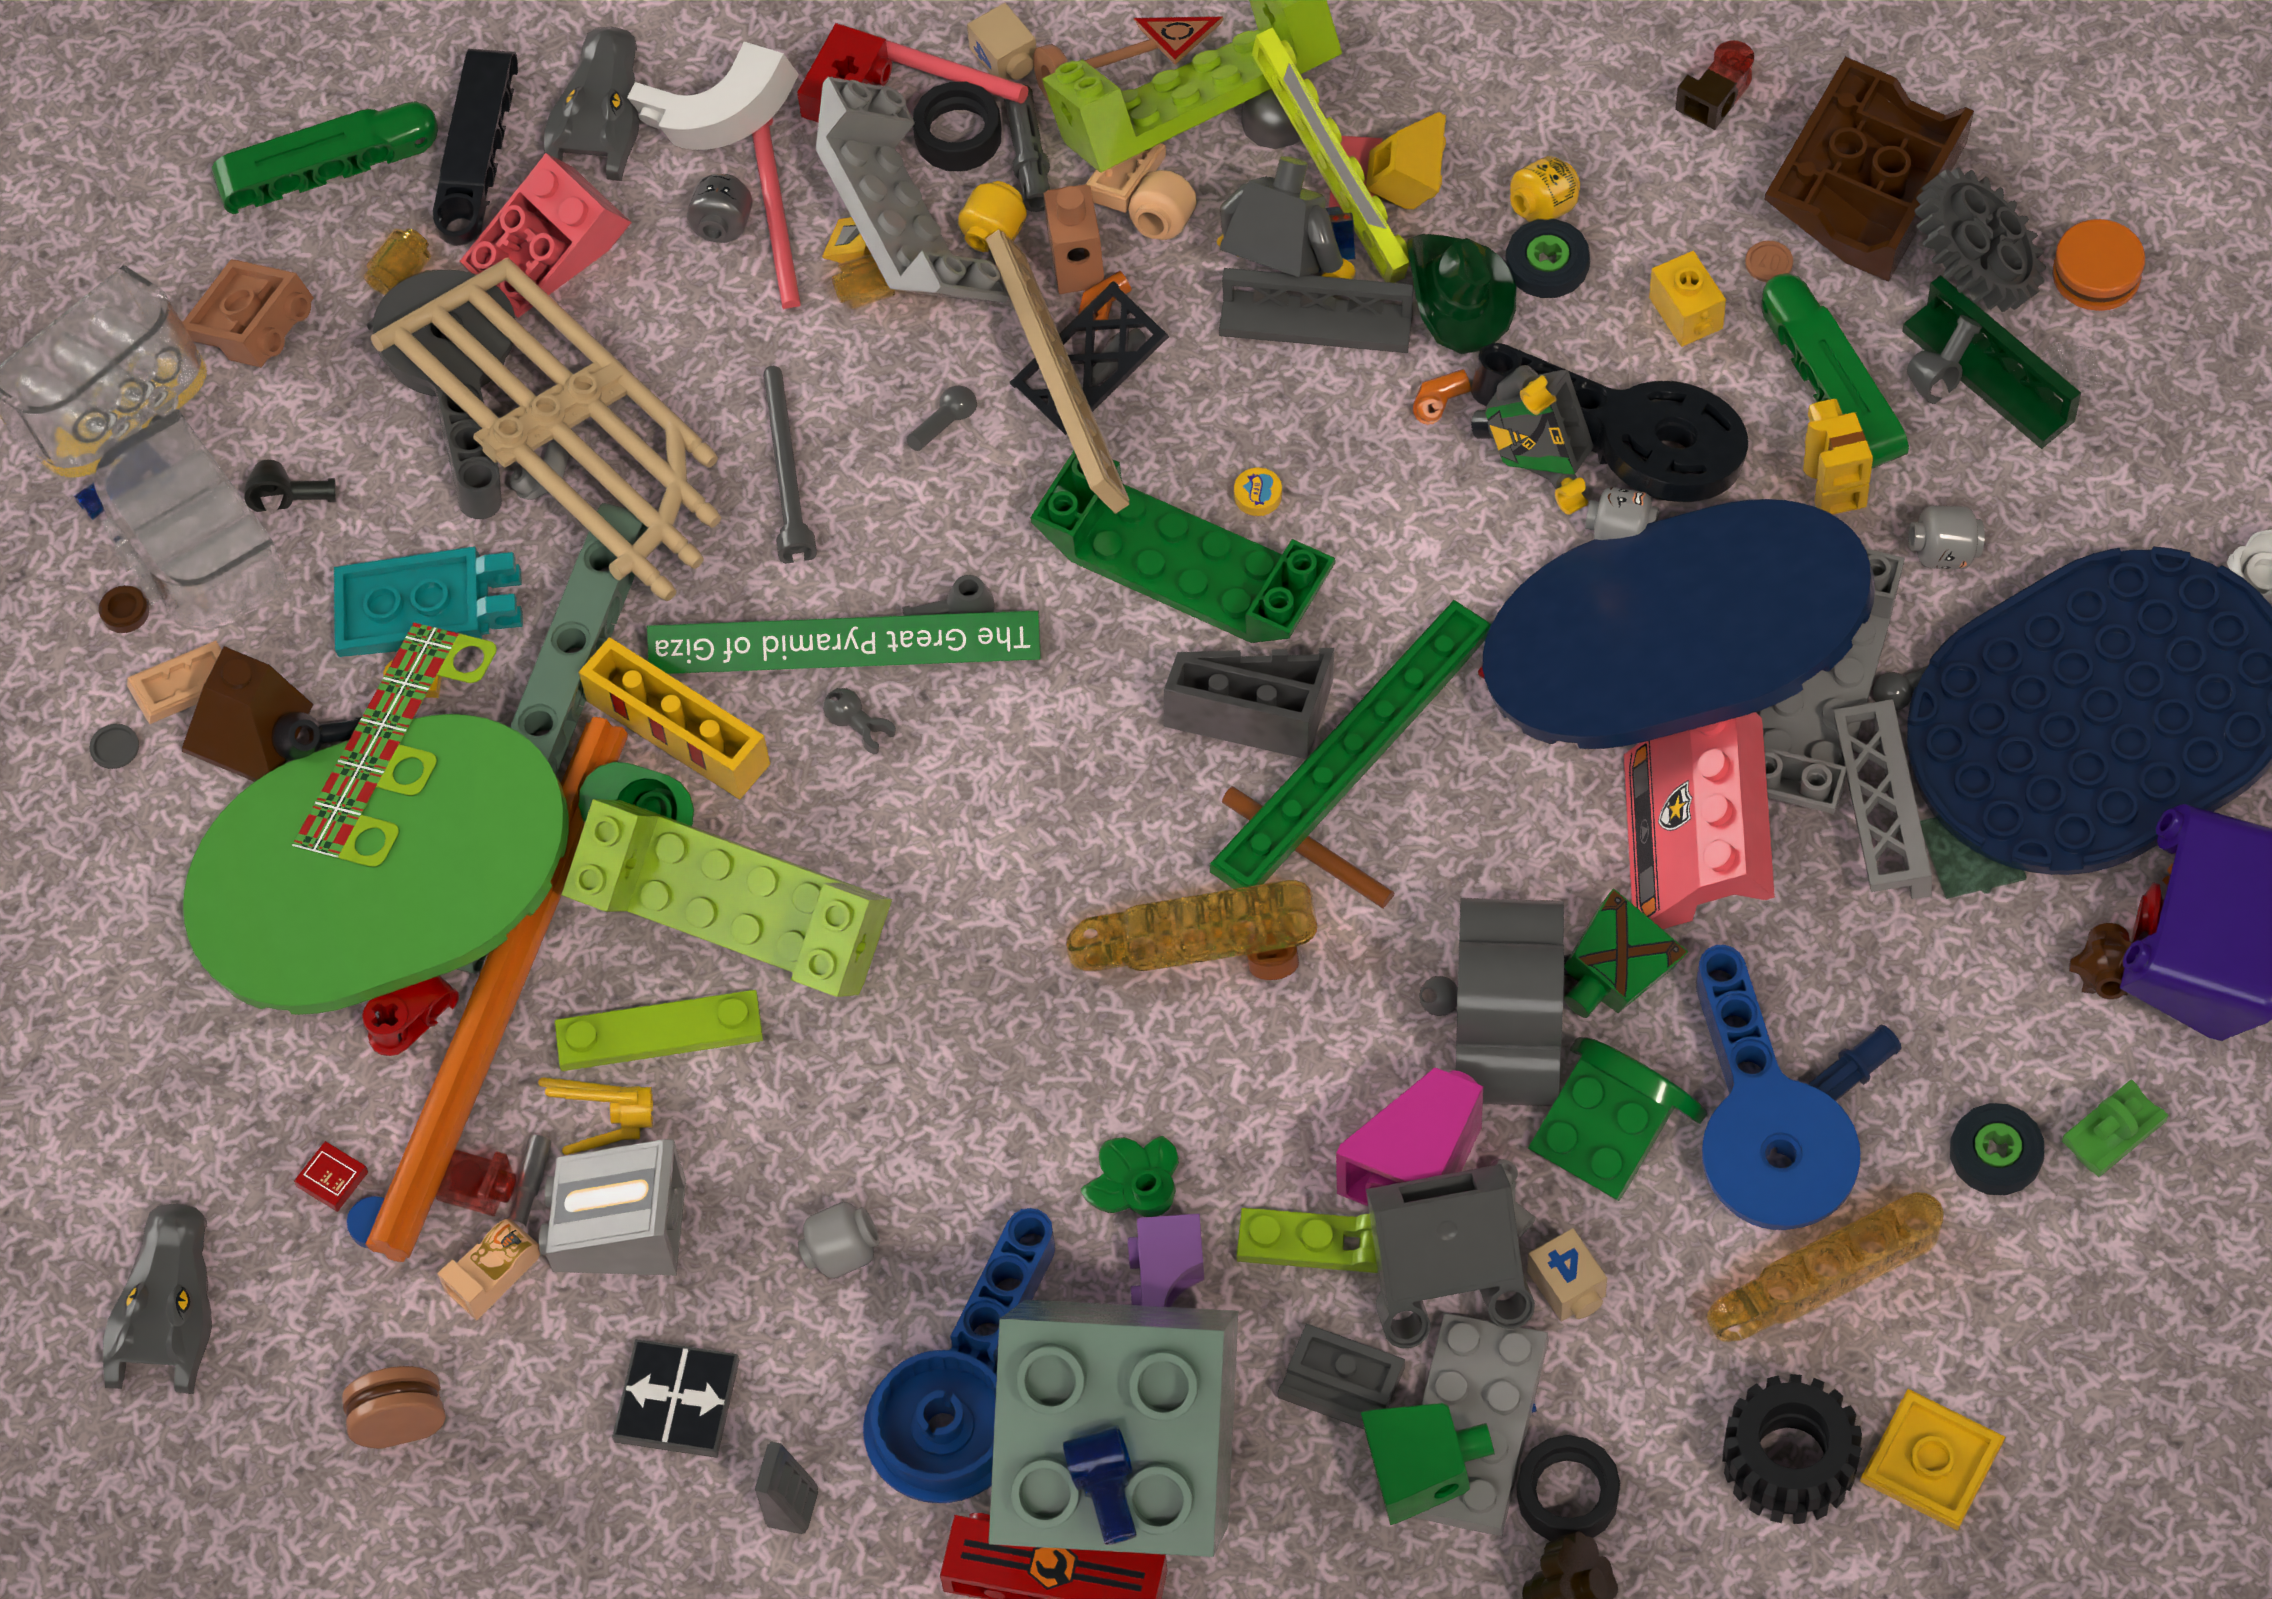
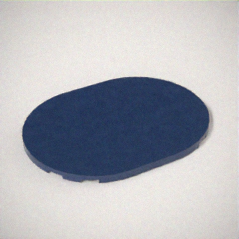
M1776 499L1735 501L1648 523L1643 532L1635 536L1608 540L1594 539L1579 545L1550 561L1523 582L1506 600L1490 626L1483 650L1482 668L1485 682L1501 715L1518 725L1524 734L1548 744H1554L1557 741L1577 743L1579 749L1623 747L1745 716L1776 705L1804 690L1802 687L1804 682L1814 677L1821 670L1829 672L1843 659L1853 647L1851 640L1862 623L1866 624L1870 617L1875 596L1874 574L1864 545L1846 523L1827 511L1800 502Z
M2153 546L2152 550L2126 551L2114 548L2079 558L2055 570L1959 628L1939 647L1929 660L1928 667L1914 689L1907 720L1909 762L1922 798L1944 828L1960 842L1992 861L2027 872L2048 875L2091 873L2125 863L2158 845L2156 826L2163 812L2181 804L2214 812L2247 791L2272 766L2271 604L2256 588L2223 565L2217 567L2209 562L2192 557L2190 552L2173 548Z

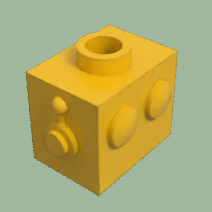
M1694 250L1651 269L1649 299L1681 347L1723 329L1726 298Z

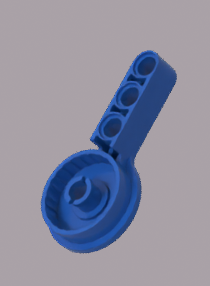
M1728 945L1712 946L1701 955L1696 978V992L1729 1095L1713 1112L1705 1129L1702 1143V1164L1705 1176L1717 1198L1737 1217L1752 1225L1771 1230H1790L1815 1224L1835 1212L1845 1202L1855 1185L1861 1154L1857 1132L1844 1109L1829 1095L1811 1085L1792 1080L1782 1073L1771 1045L1745 960L1734 947ZM1715 970L1725 971L1731 975L1732 979L1724 982L1716 981L1709 976V973ZM1728 1016H1737L1746 1021L1747 1025L1734 1028L1728 1026L1723 1019ZM1742 1062H1752L1757 1064L1762 1071L1756 1074H1747L1741 1071L1737 1065ZM1776 1148L1777 1154L1787 1156L1793 1164L1787 1168H1777L1772 1166L1766 1158L1770 1156L1771 1150Z
M1021 1209L1008 1220L950 1336L951 1349L920 1353L901 1362L880 1382L869 1400L863 1423L864 1443L868 1457L879 1476L893 1489L909 1498L928 1503H952L969 1499L992 1486L999 1328L995 1333L988 1336L977 1335L974 1331L984 1323H992L999 1327V1320L1002 1316L1025 1299H1033L1054 1257L1056 1249L1052 1222L1047 1214L1038 1209ZM1029 1234H1036L1043 1238L1040 1243L1034 1246H1025L1019 1243L1022 1237ZM1013 1278L1021 1282L1017 1288L1010 1291L1000 1290L996 1287L1004 1279ZM942 1413L950 1414L954 1417L949 1425L937 1427L934 1434L931 1432L928 1422L932 1417Z

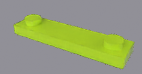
M756 990L555 1020L561 1072L763 1041Z

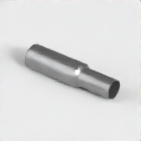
M540 1135L529 1136L515 1187L517 1193L510 1215L511 1220L523 1223L525 1227L527 1226L534 1196L538 1195L552 1143L550 1139Z

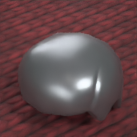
M1272 89L1244 102L1242 111L1243 129L1245 135L1258 146L1278 149L1294 145L1300 141L1301 138Z

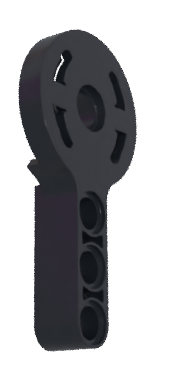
M1488 344L1479 352L1471 394L1478 403L1487 406L1497 392L1498 384L1519 366L1527 365L1538 375L1566 369L1506 344ZM1569 371L1594 445L1592 451L1598 453L1600 464H1608L1610 469L1630 487L1661 500L1697 502L1722 494L1739 478L1748 450L1747 430L1737 412L1717 395L1695 385L1677 381H1652L1641 383L1628 389L1617 390ZM1623 441H1629V443L1631 444V446H1632L1640 455H1642L1643 457H1645V459H1643V458L1640 457L1637 453H1635V451L1629 446V444H1628V443H1623ZM1661 441H1674L1685 448H1673ZM1688 472H1702V474H1700V473H1696V474H1686V473H1688Z

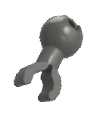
M836 688L825 698L823 710L830 723L837 726H851L863 736L862 743L868 752L872 754L879 752V744L871 738V731H881L889 737L895 736L896 727L891 721L884 718L872 719L862 711L861 700L854 691L848 688ZM832 697H836V698H837L836 701L829 700V699L832 698Z
M1434 976L1426 980L1422 985L1419 993L1420 1003L1429 1014L1446 1016L1457 1007L1458 987L1450 978ZM1425 989L1435 991L1436 999L1433 1002L1424 1001L1422 993Z

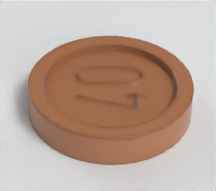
M1762 241L1756 243L1748 250L1745 265L1750 275L1755 279L1768 282L1775 275L1789 274L1791 272L1793 256L1790 250L1779 242Z

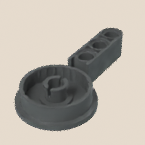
M451 269L432 270L403 280L394 286L380 301L374 314L373 334L476 276V274ZM497 286L487 290L486 292L515 319L513 307L507 296ZM469 301L449 312L504 365L505 359L513 347V343ZM433 323L412 334L484 403L481 387L488 384L491 379L449 339H441L440 330ZM395 344L381 352L378 351L381 359L401 383L416 392L436 396L438 414L461 511L467 517L473 519H487L494 516L502 506L498 462L494 463L483 452V447L473 438L474 433L482 428Z

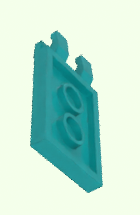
M476 546L334 567L335 652L338 657L397 652L413 623L482 639V635L490 634L489 628L495 630L523 627V611L521 606H517L515 594L488 596V587L499 588L522 585L521 567L519 564H516L514 553L488 554L480 557Z

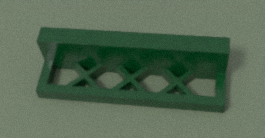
M1938 276L1930 283L1927 305L1903 323L1902 332L1923 350L1941 354L1958 325L1957 321L1960 315L1969 317L1979 323L1982 328L1978 334L1974 335L1958 362L1962 366L1960 381L2039 448L2043 449L2075 422L2081 392L1962 292L1959 293L1957 288L1943 276Z

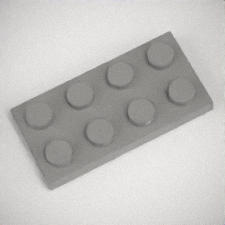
M1444 1313L1421 1405L1447 1404L1455 1431L1487 1423L1495 1454L1465 1462L1470 1486L1469 1491L1413 1516L1414 1518L1503 1536L1548 1347V1332L1522 1327L1504 1329L1491 1321Z

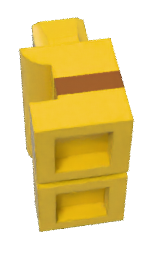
M1837 399L1812 403L1808 408L1810 422L1808 423L1805 436L1806 446L1803 471L1809 477L1818 479L1814 500L1816 507L1832 515L1867 507L1873 456L1856 413L1843 415Z

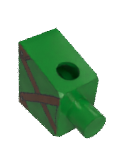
M1613 888L1596 910L1564 965L1568 974L1578 981L1564 997V1001L1573 1012L1583 1018H1588L1601 1002L1615 1012L1620 1013L1673 970L1688 951Z

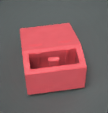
M545 153L460 262L471 273L477 275L508 257L542 290L550 295L608 252L632 222L574 167ZM506 280L496 285L509 299L517 318L533 307Z

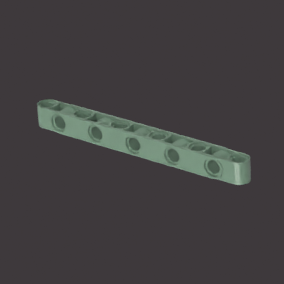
M602 503L597 510L631 545L648 529L625 507ZM590 531L578 555L510 728L529 739L541 751L553 768L556 776L583 710V707L579 705L584 706L586 702L578 672L609 637L611 638L616 626L612 624H616L635 577V574L631 572L619 581L612 576L610 570L600 571L603 568L609 567V564L617 559V557ZM573 648H582L575 653H566ZM550 730L545 735L533 736L538 731ZM486 955L457 970L473 974L479 973L483 965V961L479 960H485Z

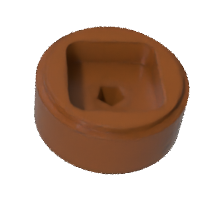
M1281 934L1264 935L1254 940L1247 948L1249 970L1252 975L1259 979L1279 980L1291 975L1298 968L1297 945L1288 936Z

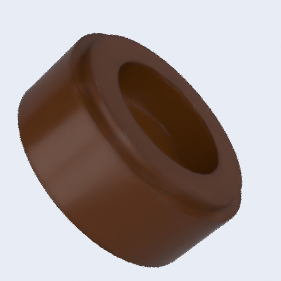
M126 585L118 586L109 590L102 597L99 603V614L104 625L109 630L116 633H129L140 628L146 622L149 615V604L143 592L138 588Z

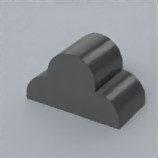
M1460 898L1455 1070L1466 1073L1477 1084L1483 1086V1104L1553 1106L1559 1095L1564 985V901Z

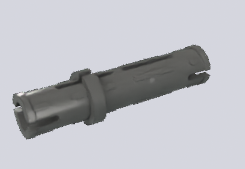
M1027 86L1028 96L1024 103L1020 104L1005 98L1004 102L1008 113L1009 127L1016 156L1012 163L1013 171L1021 183L1023 203L1026 210L1040 212L1045 210L1044 192L1050 190L1047 177L1050 163L1048 156L1043 153L1039 126L1034 108L1033 91Z

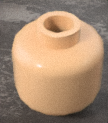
M1165 170L1151 172L1142 179L1131 197L1128 206L1129 217L1137 230L1148 238L1159 240L1175 238L1183 231L1195 210L1197 203L1196 194L1190 183L1179 174Z

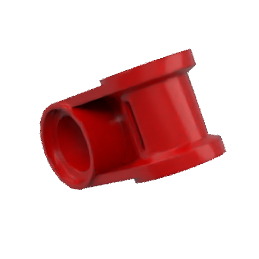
M437 976L373 998L366 1004L362 1013L364 1027L369 1032L368 1040L370 1046L375 1052L383 1056H394L402 1053L431 1026L438 1024L435 1019L448 1007L452 1010L456 1007L459 1001V992L441 976ZM376 1011H378V1015H379V1018H378V1019H377L376 1014H375ZM398 1034H400L402 1038L400 1042L397 1036Z

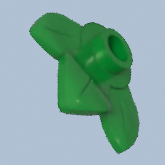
M1164 1136L1153 1139L1144 1148L1136 1141L1126 1137L1113 1138L1102 1144L1099 1150V1163L1104 1174L1081 1188V1193L1085 1200L1095 1208L1107 1213L1120 1212L1130 1208L1143 1217H1157L1168 1211L1173 1203L1176 1192L1172 1175L1179 1164V1157L1175 1146ZM1154 1186L1149 1191H1142L1146 1187Z

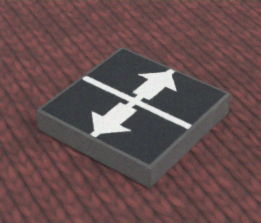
M635 1339L612 1435L614 1443L718 1458L740 1361L738 1354Z

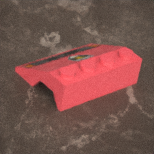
M1756 712L1642 742L1624 754L1632 904L1661 929H1666L1693 921L1697 905L1731 895L1761 900L1775 898L1762 718Z

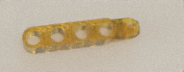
M1285 880L1140 904L1130 907L1124 912L1088 917L1075 926L1066 939L1068 958L1075 968L1082 971L1096 972L1126 966L1136 971H1151L1300 946L1309 942L1317 932L1313 894L1305 883L1297 880ZM1087 929L1097 931V935L1092 938H1086L1083 934Z
M1915 1192L1908 1194L1769 1264L1763 1269L1759 1277L1725 1293L1714 1301L1706 1315L1710 1328L1717 1339L1721 1341L1742 1340L1741 1337L1744 1340L1776 1323L1783 1324L1793 1321L1929 1252L1936 1246L1943 1224L1944 1211L1941 1203L1927 1193ZM1913 1218L1921 1219L1930 1228L1915 1230L1909 1227L1906 1221ZM1867 1241L1876 1242L1884 1248V1251L1877 1254L1869 1253L1860 1244ZM1821 1264H1827L1835 1267L1839 1273L1828 1277L1819 1274L1814 1268ZM1781 1287L1789 1290L1793 1297L1779 1300L1772 1297L1768 1291L1772 1288ZM1741 1325L1738 1331L1739 1334L1729 1331L1728 1328Z

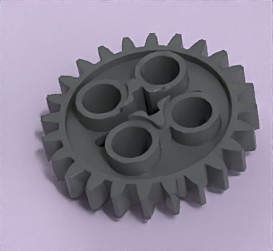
M1957 167L1952 172L1948 169L1944 170L1921 188L1923 192L1916 197L1921 205L1915 209V213L1923 219V221L1916 225L1917 229L1928 235V238L1922 244L1927 248L1934 249L1936 255L1932 258V262L1944 265L1946 269L1943 277L1945 279L1954 277L1957 280V291L1959 293L1967 288L1970 290L1972 302L1975 304L1983 298L1987 309L1991 310L1997 305L2001 312H2005L2010 307L2016 310L2040 291L2038 287L2045 281L2040 273L2046 269V266L2037 259L2044 254L2043 250L2032 242L2038 235L2026 229L2025 224L2029 220L2028 217L2018 216L2015 212L2017 202L2014 200L2007 203L2004 200L2003 188L2000 187L1993 191L1988 177L1985 176L1982 180L1978 181L1973 170L1964 175L1960 167Z

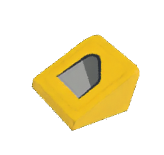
M852 217L838 219L822 257L866 270L872 254Z

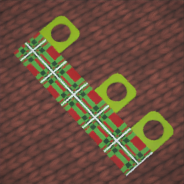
M413 623L292 846L369 867L378 866L385 860L398 836L399 829L397 825L361 814L376 787L409 796L418 794L424 788L437 763L436 756L431 752L400 745V742L436 676L466 683H475L482 679L497 651V647L492 641ZM469 646L480 648L483 651L484 659L477 669L468 673L459 672L455 669L454 658L460 650ZM411 757L421 760L424 770L417 781L403 785L394 780L393 771L400 761ZM370 828L382 830L386 839L380 851L369 856L361 855L356 851L355 841L360 833Z

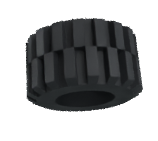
M1790 1374L1788 1383H1781L1779 1375L1767 1378L1764 1390L1757 1383L1747 1390L1746 1400L1739 1398L1733 1406L1732 1417L1728 1418L1723 1446L1722 1462H1726L1724 1474L1727 1483L1735 1481L1733 1494L1740 1502L1749 1496L1751 1498L1749 1510L1760 1516L1764 1507L1772 1510L1770 1521L1782 1523L1783 1514H1793V1524H1803L1806 1522L1807 1512L1813 1511L1816 1520L1827 1516L1830 1503L1837 1509L1845 1499L1846 1490L1851 1491L1862 1450L1860 1447L1862 1440L1861 1426H1854L1857 1415L1851 1405L1844 1408L1841 1407L1843 1395L1836 1389H1833L1829 1394L1824 1392L1825 1382L1813 1378L1811 1385L1801 1383L1802 1375ZM1783 1428L1799 1429L1811 1435L1819 1443L1824 1456L1817 1463L1806 1468H1786L1772 1461L1764 1452L1760 1442L1766 1435L1775 1430Z

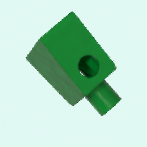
M1444 1403L1361 1412L1367 1442L1390 1525L1400 1523L1465 1494L1470 1490L1465 1462L1495 1454L1487 1423L1455 1431L1449 1406Z

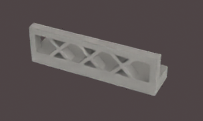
M1893 699L1833 709L1844 766H1847L1846 777L1871 892L1909 886L1911 899L1932 897V874ZM1873 719L1876 734L1866 745L1849 735L1847 723ZM1853 750L1860 754L1856 760H1854ZM1868 759L1883 767L1885 779L1877 789L1858 778L1857 773ZM1862 793L1869 797L1865 804L1863 802ZM1877 803L1893 811L1895 822L1887 833L1868 823L1867 816ZM1871 837L1879 842L1875 848H1873ZM1888 847L1902 855L1905 871L1879 875L1876 861Z

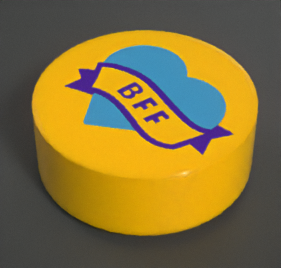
M1257 467L1245 470L1237 477L1234 483V500L1236 505L1248 515L1264 516L1270 514L1278 508L1282 500V484L1279 477L1273 471L1266 468Z

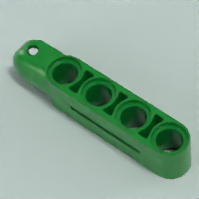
M417 101L406 102L381 111L375 109L360 110L221 156L212 166V175L224 208L231 214H238V209L253 204L256 208L283 199L282 195L296 190L302 193L326 185V180L342 175L343 178L351 177L371 170L370 166L384 161L390 164L424 153L432 146L437 137L438 124L432 109L426 104ZM421 138H426L421 144L415 143Z
M1785 273L1771 278L1763 288L1761 302L1763 317L1781 346L1786 344L1794 358L1790 360L1803 381L1809 380L1816 391V394L1813 395L1815 400L1821 402L1837 399L1843 415L1856 413L1873 456L1872 469L1907 455L1909 444L1901 423L1830 311L1825 306H1820L1807 284L1799 276Z

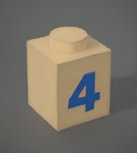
M1006 3L999 5L967 24L970 50L990 74L1007 80L1011 78L1019 80L1032 71L1036 39Z
M1574 1228L1528 1253L1527 1272L1561 1322L1572 1315H1575L1577 1319L1586 1318L1603 1304L1602 1298L1606 1297L1607 1277Z

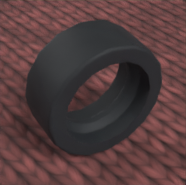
M948 82L938 85L925 93L914 108L913 120L915 124L913 125L915 144L920 155L934 167L945 171H968L980 167L995 155L1001 144L1002 126L1000 110L994 97L983 87L969 82ZM953 110H967L976 113L983 118L985 123L983 130L979 134L963 142H946L936 138L930 132L931 124L936 118Z
M1563 1435L1546 1439L1531 1449L1520 1467L1517 1483V1500L1521 1516L1534 1532L1549 1541L1558 1540L1560 1536L1575 1532H1582L1586 1537H1596L1606 1530L1616 1515L1620 1491V1479L1616 1464L1604 1448L1588 1438ZM1562 1461L1577 1462L1590 1468L1597 1477L1601 1490L1599 1501L1593 1510L1586 1515L1573 1518L1556 1516L1546 1510L1539 1502L1536 1491L1538 1479L1546 1468Z

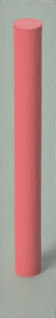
M886 40L888 58L893 62L954 82H969L983 87L990 94L1020 104L1024 103L1027 99L1028 87Z

